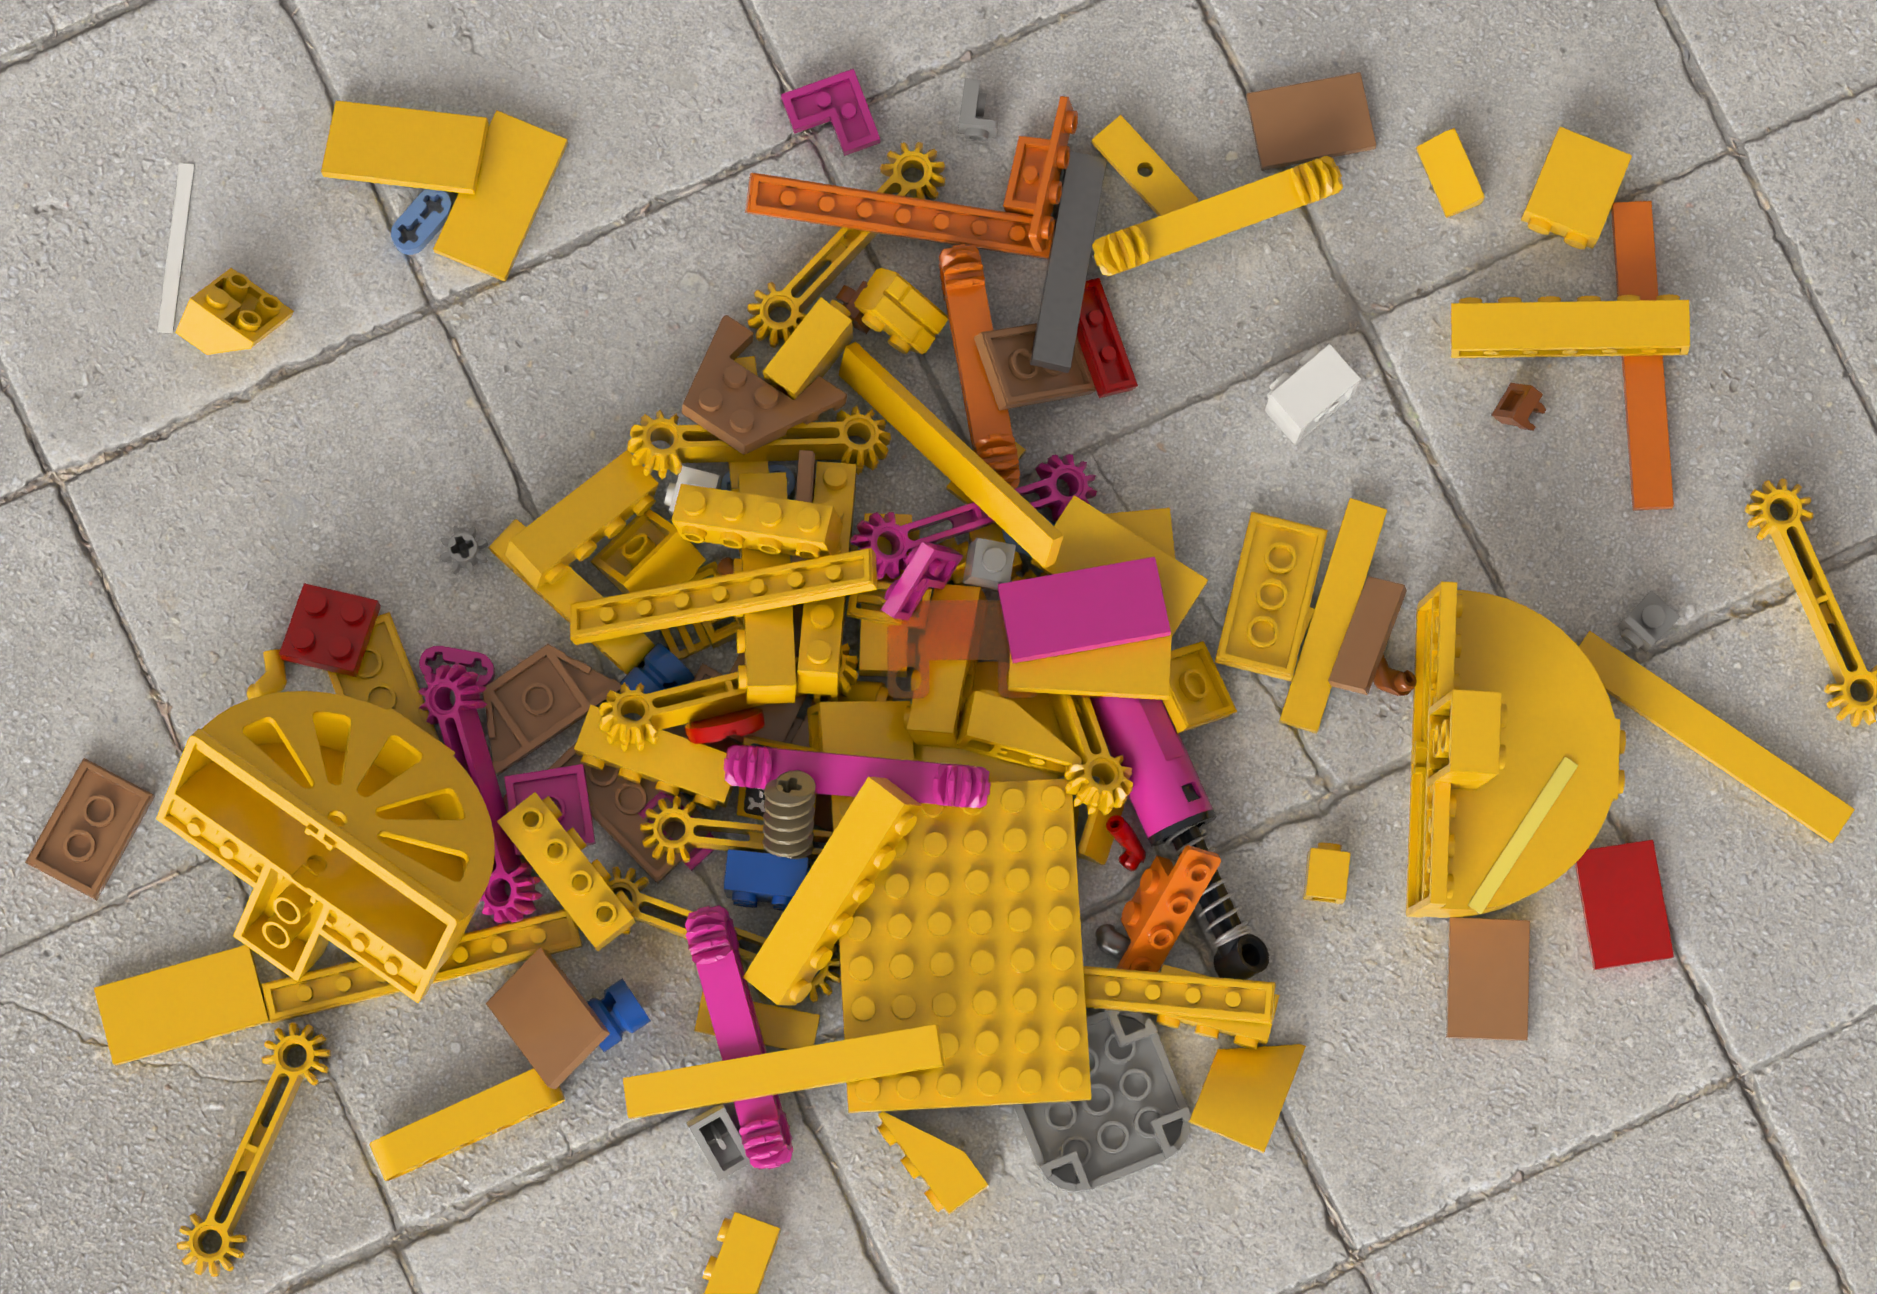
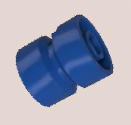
M657 643L643 658L645 665L642 668L634 667L621 680L620 684L623 685L625 682L630 690H636V686L642 683L644 685V694L689 684L695 679V676L661 643Z
M623 978L604 990L603 999L600 1000L593 997L587 1001L588 1005L610 1032L599 1044L604 1053L623 1040V1033L625 1031L633 1034L651 1022Z

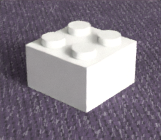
M1330 344L1321 351L1317 347L1313 348L1299 361L1301 366L1292 376L1285 372L1269 387L1271 391L1267 394L1268 401L1264 411L1295 446L1354 397L1361 380Z

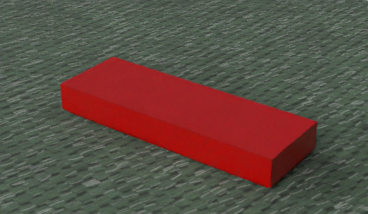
M1100 278L1087 280L1079 317L1077 338L1098 397L1103 398L1132 391L1138 384Z

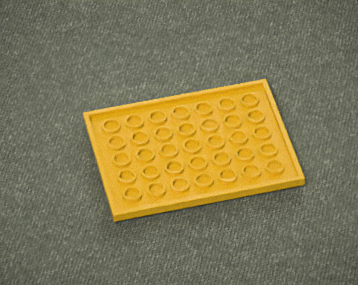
M1066 779L991 782L987 805L981 808L920 803L922 807L916 815L917 822L907 835L901 838L894 849L896 855L887 868L881 870L873 883L875 888L871 896L859 905L852 916L854 919L852 926L843 936L839 937L844 1040L936 1024L939 1025L945 1066L846 1082L848 1113L1085 1101L1092 1099L1073 795L1065 793V787L1069 782ZM831 795L833 832L855 797Z

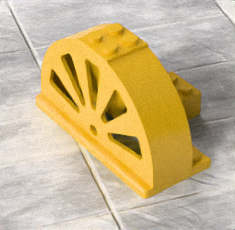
M1441 581L1418 602L1416 609L1414 675L1417 683L1413 691L1406 893L1407 917L1461 918L1482 915L1521 901L1553 883L1567 872L1589 848L1607 817L1611 803L1618 799V794L1623 793L1625 786L1624 770H1619V754H1624L1626 733L1625 730H1620V719H1615L1609 696L1601 678L1578 645L1562 629L1527 606L1489 593L1457 590V582ZM1564 757H1567L1576 763L1578 767L1483 913H1478L1469 907L1468 904Z
M287 691L255 697L230 707L218 714L202 729L198 728L186 743L156 817L162 824L254 888L233 937L297 982L324 954L330 941L417 1003L427 994L438 970L455 951L488 886L495 856L494 833L486 804L467 771L454 757L455 752L391 707L387 710L366 701L327 692Z

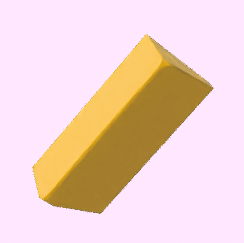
M1455 128L1449 129L1416 147L1446 218L1483 203L1484 193Z
M1100 779L1099 784L1105 785L1103 780ZM1124 805L1118 809L1113 807L1112 811L1105 816L1098 807L1094 813L1088 815L1076 854L1078 858L1099 865H1105L1114 837L1106 829V822L1114 815L1121 816Z

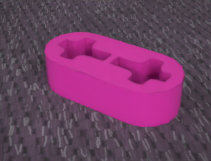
M432 646L422 653L419 660V667L424 676L434 673L433 669L427 665L428 661H435L437 655H442L444 662L447 664H460L470 668L475 666L476 661H481L483 669L488 672L486 675H480L475 685H483L485 687L493 682L495 677V668L492 661L485 654L445 646Z

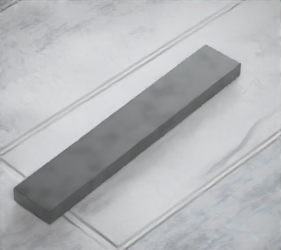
M1070 151L1069 165L1067 169H1064L1062 196L1056 214L1030 365L1068 373L1071 368L1107 159Z

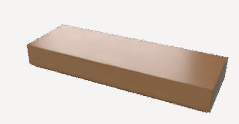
M1370 576L1367 577L1328 680L1332 687L1368 695L1406 595L1407 589L1405 585Z

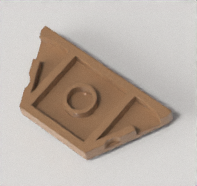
M547 644L485 686L483 698L484 702L488 704L485 706L487 729L491 745L492 763L497 776L585 717L590 705L599 707L600 704L607 702V693L610 690L620 693L621 684Z

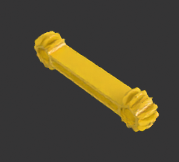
M921 142L916 143L915 151H909L907 143H901L902 155L890 150L887 153L890 163L881 164L880 172L888 176L889 179L876 192L898 193L897 195L919 199H925L924 195H926L930 199L936 200L939 197V193L935 187L945 186V177L940 175L945 170V164L941 161L934 162L937 157V151L931 149L922 154L923 143ZM909 168H916L924 176L918 182H908L902 177V174ZM841 228L782 291H776L773 282L767 284L768 295L760 290H756L754 297L759 303H749L747 306V311L755 315L748 320L749 328H759L756 333V339L762 341L770 335V347L776 348L779 338H784V342H786L807 315L803 312L878 233ZM828 261L832 263L800 297H794ZM777 307H784L791 312L790 317L781 323L771 320L769 315Z
M1323 156L1100 237L1092 244L1093 257L1102 275L1112 276L1337 194L1343 188L1342 175L1334 159Z
M856 405L852 408L851 416L841 409L836 416L837 422H811L807 425L802 422L788 429L785 436L743 455L700 425H677L679 419L677 413L672 415L670 419H664V414L660 409L656 412L655 420L644 414L641 417L640 425L634 424L631 427L630 436L632 439L628 440L627 450L630 453H634L632 456L633 466L645 464L643 471L645 476L651 474L653 470H657L661 480L666 477L667 469L678 476L682 470L681 463L799 460V450L813 451L815 453V460L840 459L842 460L841 463L857 464L856 473L859 475L862 473L864 465L873 471L878 466V460L886 459L889 451L886 446L890 444L891 435L889 432L884 431L886 427L885 419L873 420L875 414L873 408L866 415L860 414V410ZM859 436L866 443L855 444L849 440V437ZM662 440L667 442L670 447L659 449L652 442Z
M1781 478L1776 488L1770 480H1767L1762 484L1763 492L1754 489L1750 494L1751 499L1755 503L1747 504L1745 512L1755 517L1747 522L1748 528H1755L1757 526L1761 528L1756 536L1760 541L1767 534L1772 536L1837 684H1827L1824 687L1825 693L1835 695V698L1826 703L1829 709L1836 706L1841 708L1836 716V719L1842 721L1850 714V723L1853 727H1857L1862 718L1868 725L1876 722L1875 713L1877 714V664L1870 671H1867L1802 525V522L1810 521L1813 518V512L1802 509L1811 503V498L1809 496L1800 499L1797 497V494L1802 489L1799 484H1796L1789 491L1787 490L1788 483L1786 479ZM1780 504L1784 506L1788 512V519L1779 521L1773 518L1770 513V505ZM1787 534L1791 536L1810 580H1807ZM1828 624H1830L1850 671L1845 666ZM1857 683L1865 687L1868 693L1866 702L1856 701L1851 696V684Z
M1030 569L1028 572H1025L1023 578L1017 576L1011 582L1037 576ZM1042 572L1039 577L1047 576V573ZM1048 693L1066 746L1082 758L1081 765L1068 766L1065 771L1064 778L1069 781L1065 787V793L1077 796L1074 800V807L1082 803L1087 805L1088 815L1094 813L1097 807L1104 816L1109 814L1113 807L1121 808L1127 800L1126 795H1129L1133 788V782L1129 780L1132 775V768L1121 766L1123 755L1116 756V758L1110 756L1089 696ZM1092 776L1102 779L1105 785L1095 782Z
M848 643L842 645L838 694L845 697L851 692L850 685L857 683L858 673L854 670L857 668L858 660L856 656L849 655L850 647ZM796 657V658H795V667H796V695H795V697L808 694V693H797V669H798V658H799V657ZM738 672L644 694V685L642 683L636 686V690H630L629 686L624 682L621 685V694L610 690L607 693V702L600 704L599 715L602 718L599 720V728L601 731L608 732L607 741L609 744L621 740V749L625 752L629 748L630 743H635L636 748L641 752L644 749L645 740L653 744L658 741V730L764 704L746 703V689H738ZM814 694L815 703L820 702L822 697H827L830 702L837 701V696ZM628 713H636L642 718L638 721H628L623 716Z
M678 796L674 797L673 808L670 809L667 808L664 799L658 800L661 810L660 814L650 808L645 812L646 816L654 823L640 824L641 832L652 834L642 840L644 848L657 845L652 853V857L655 860L661 858L665 851L668 852V865H674L675 853H681L684 863L690 862V856L687 851L689 847L769 853L763 846L764 825L690 818L695 812L696 804L691 801L684 810H681V798ZM677 821L685 826V833L680 839L669 840L664 837L663 829L669 822ZM703 830L749 835L750 839L749 841L708 838L696 836L695 833ZM813 830V842L827 843L833 832ZM813 848L812 854L807 856L808 859L816 860L823 849Z
M618 866L612 868L614 880L610 882L608 880L606 883L614 894L622 890L632 895V904L636 910L630 914L634 920L686 938V928L641 912V909L644 906H650L686 920L692 911L640 893V891L647 887L649 880L644 876L633 883L636 877V870L634 868H629L625 879H622ZM629 927L623 933L625 935L630 934L631 928ZM734 927L737 931L738 941L742 939L762 947L767 939ZM835 945L831 949L833 954L837 950ZM739 948L741 959L752 962L757 955ZM831 959L820 970L819 974L813 978L810 983L812 985L810 990L811 1002L818 1001L816 989L819 987L827 996L833 993L831 987L826 983L827 980L834 983L841 982L839 974L829 971V969L840 968V959Z
M292 1022L289 1024V1036L280 1028L274 1030L275 1035L280 1040L278 1044L268 1040L265 1041L264 1046L274 1051V1055L262 1057V1063L267 1065L276 1064L208 1216L205 1222H203L199 1215L192 1213L189 1217L195 1228L191 1229L181 1226L179 1229L182 1234L190 1236L189 1241L177 1243L178 1249L191 1250L190 1253L184 1256L182 1262L185 1265H189L198 1259L194 1271L198 1275H202L209 1264L211 1276L218 1277L220 1274V1262L227 1271L231 1272L235 1267L229 1257L232 1255L236 1258H244L245 1253L243 1251L234 1249L235 1243L247 1242L246 1235L233 1234L303 1078L306 1077L313 1086L319 1084V1080L313 1072L316 1069L322 1073H328L329 1067L319 1063V1059L331 1057V1051L329 1049L317 1050V1048L325 1043L326 1037L320 1034L311 1039L314 1027L309 1024L304 1027L300 1035L298 1024ZM296 1046L304 1047L307 1054L305 1062L299 1067H290L287 1063L288 1052ZM288 1076L289 1082L269 1126L264 1127V1120L283 1079ZM241 1171L246 1172L244 1181L226 1220L221 1223L220 1217ZM217 1231L222 1238L221 1247L217 1252L208 1254L203 1248V1238L207 1233Z

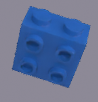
M728 849L724 880L726 897L732 899L735 906L756 908L758 901L772 903L774 910L784 911L811 869L808 857L788 859L770 853Z

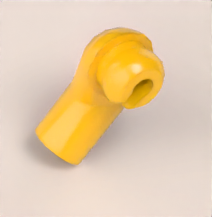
M280 649L263 652L265 673L255 684H251L248 687V699L279 693L285 688L287 683L284 660L279 655Z

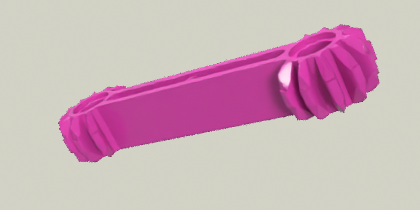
M1055 454L1048 458L1047 464L1042 462L1036 466L1035 470L1041 481L1016 488L1015 490L1021 496L1037 493L1040 500L1030 504L1036 510L1045 507L1052 509V518L1057 521L1074 495L1090 505L1087 499L1095 497L1097 491L1089 487L1088 484L1095 480L1096 475L1089 474L1085 476L1083 471L1086 469L1087 462L1081 461L1074 466L1073 454L1065 455L1062 460ZM1057 479H1062L1068 484L1069 496H1064L1058 491ZM974 502L902 526L896 524L894 512H888L884 518L878 512H875L869 516V522L862 520L857 524L860 534L852 536L850 542L860 547L858 550L867 548L874 550L876 553L878 580L883 578L886 573L891 579L900 576V569L905 571L907 567L905 565L908 557L906 553L912 551L916 546H920L921 542L935 544L996 522ZM947 520L952 523V529L915 541L908 538V533ZM879 536L888 539L891 543L892 551L890 555H886L879 550L877 545Z
M460 664L453 665L452 667L441 665L436 668V673H430L424 677L428 687L421 688L417 692L425 697L426 702L422 703L419 709L430 711L426 722L439 724L445 746L455 752L454 757L477 786L492 822L495 856L488 886L480 902H485L482 914L494 915V921L499 923L507 922L508 920L519 922L524 919V915L532 914L536 910L533 900H538L543 895L535 890V884H538L542 879L538 876H531L532 866L529 862L521 863L520 856L517 857L515 855L514 843L497 822L507 812L477 709L488 705L480 699L479 695L485 691L486 687L475 685L479 674L474 671L467 672L466 666ZM451 691L455 694L454 706L450 702ZM506 881L510 884L511 887L510 897L506 894L505 891Z
M732 745L727 749V755L724 758L725 781L731 786L765 789L766 784L771 780L777 779L782 773L800 770L809 774L814 779L816 785L815 793L856 797L869 776L887 778L918 803L981 808L987 805V798L990 795L991 782H989V771L984 767L752 745Z
M720 905L698 908V911L691 912L688 915L685 923L687 930L685 936L688 940V949L691 952L692 961L696 963L722 1061L765 1054L767 1051L748 982L743 978L745 971L738 947L740 944L737 940V931L734 928L733 919L730 918L729 912ZM779 1095L735 1101L734 1105L740 1124L739 1132L742 1137V1145H744L746 1157L749 1158L750 1164L760 1170L781 1167V1164L790 1162L794 1150L792 1146L793 1138L790 1133V1125L787 1122L786 1113L782 1110Z

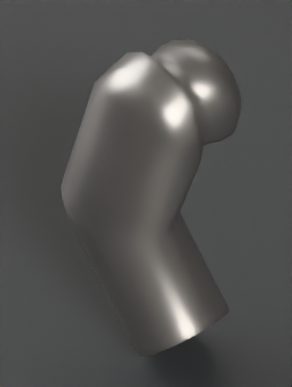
M1103 924L1095 932L1096 944L1099 949L1120 961L1131 943L1130 938L1115 931V927L1111 924Z

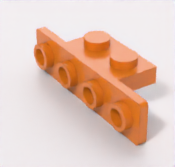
M1060 96L1051 139L1019 136L1003 204L1005 212L1033 216L1029 239L1034 250L1038 252H1043L1046 240H1051L1053 235L1054 218L1051 216L1054 204L1058 205L1061 200L1062 182L1059 180L1062 169H1067L1069 165L1070 147L1067 146L1070 134H1075L1078 125V113L1073 110L1069 97Z
M1187 845L1174 866L1170 859L1156 855L1150 868L1146 869L1142 874L1140 885L1133 898L1123 908L1120 920L1131 943L1116 969L1158 972L1219 867L1221 858L1218 854Z

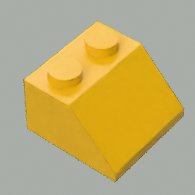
M649 509L646 513L636 516L590 562L625 594L684 583L695 576L698 568L706 559L690 541L682 539L673 524Z

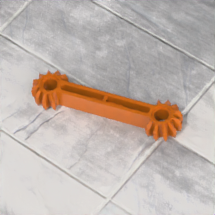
M952 245L951 248L943 249L939 255V277L947 308L972 450L1011 487L1016 489L1020 483V471L1008 409L1000 411L998 409L974 337L979 333L993 330L981 255L975 245Z

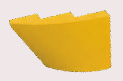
M1293 1044L1257 1047V1049H1218L1189 1122L1264 1153L1306 1046Z

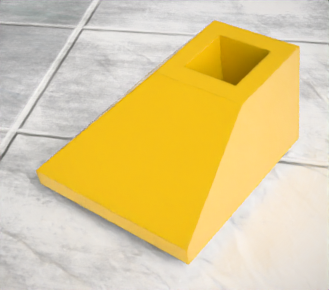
M230 268L189 299L175 333L206 355L251 349L291 318L294 311L284 305L277 297L270 295L251 282L248 277Z

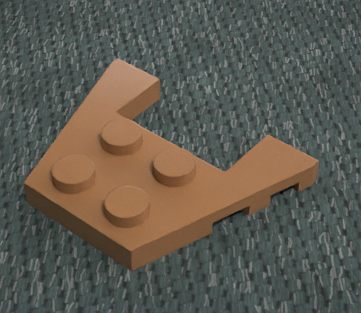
M725 315L717 328L683 402V415L741 454L746 455L785 436L788 429L802 422L807 425L817 420L819 414L831 408L836 411L846 404L847 394L820 376L793 400L735 362V358L753 342L754 332L728 315Z

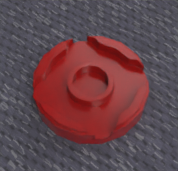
M744 709L691 722L685 726L686 735L689 742L704 744L723 741L727 736L735 734L737 736H744L756 732L765 726L763 709Z

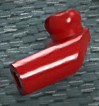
M1114 815L1110 817L1106 822V829L1125 850L1119 856V863L1127 870L1135 871L1140 863L1144 864L1146 852L1134 830L1122 816Z

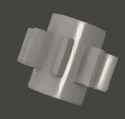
M454 526V535L450 539L441 538V542L447 547L448 552L442 553L440 559L442 562L453 560L452 572L455 575L460 571V568L468 569L470 574L474 575L475 569L473 566L478 561L481 563H487L488 561L480 552V549L488 546V542L486 539L475 540L477 531L473 526L469 529L468 533L460 532L459 528ZM462 543H466L470 548V556L467 558H462L460 553H458L460 551L459 545Z

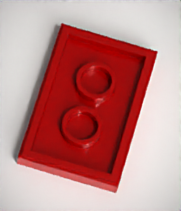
M1646 840L1587 849L1575 863L1593 970L1674 958L1654 841Z

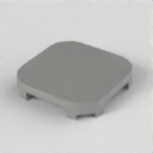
M1104 1010L1087 1017L1091 1100L1013 1104L1039 1170L1046 1181L1059 1190L1072 1193L1089 1191L1165 1161L1176 1154L1188 1138L1191 1125L1189 1122L1191 1117L1189 1106L1187 1107L1158 1035V1030L1151 1019L1140 1012Z

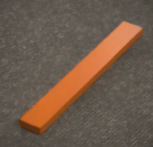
M751 173L749 177L745 213L951 245H975L977 249L1049 259L1052 238L1051 240H1046L1043 252L1035 251L1029 239L1033 216Z
M1652 201L1613 202L1611 216L1617 297L1637 295L1640 296V300H1656L1658 296ZM1663 355L1622 356L1633 511L1672 509L1674 501Z

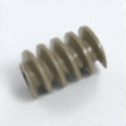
M794 770L782 773L777 779L771 780L765 786L763 846L770 854L788 859H802L813 852V829L815 823L813 819L815 814L814 793L816 785L814 779L803 771Z

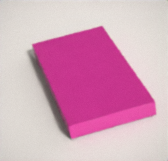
M1155 557L1001 583L997 586L1012 664L1170 636L1171 633Z

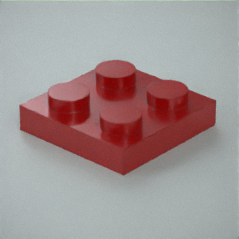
M304 583L279 652L281 659L357 677L381 608L379 601Z

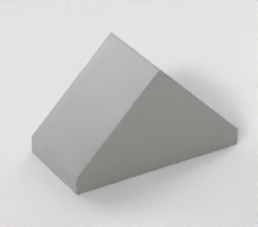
M718 1104L687 1122L689 1129L719 1181L750 1164L749 1158L746 1157L744 1145H742V1138L723 1104Z

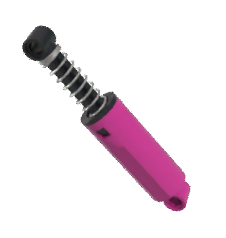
M1089 696L1110 755L1113 758L1123 755L1121 766L1132 768V775L1129 780L1133 782V788L1128 796L1151 847L1164 843L1168 846H1174L1176 852L1173 854L1172 859L1176 861L1187 845L1214 852L1215 848L1208 849L1204 838L1208 837L1209 834H1201L1199 828L1212 822L1217 816L1163 701L1159 699ZM1216 870L1197 903L1202 908L1198 918L1207 919L1209 925L1206 927L1205 932L1214 934L1215 940L1211 942V945L1213 946L1212 949H1217L1214 955L1213 965L1219 978L1247 980L1267 968L1269 964L1268 949L1260 938L1251 934V927L1245 926L1248 921H1240L1237 912L1241 910V906L1234 907L1230 899L1235 892H1227L1224 886V882L1229 877L1221 878L1218 870Z

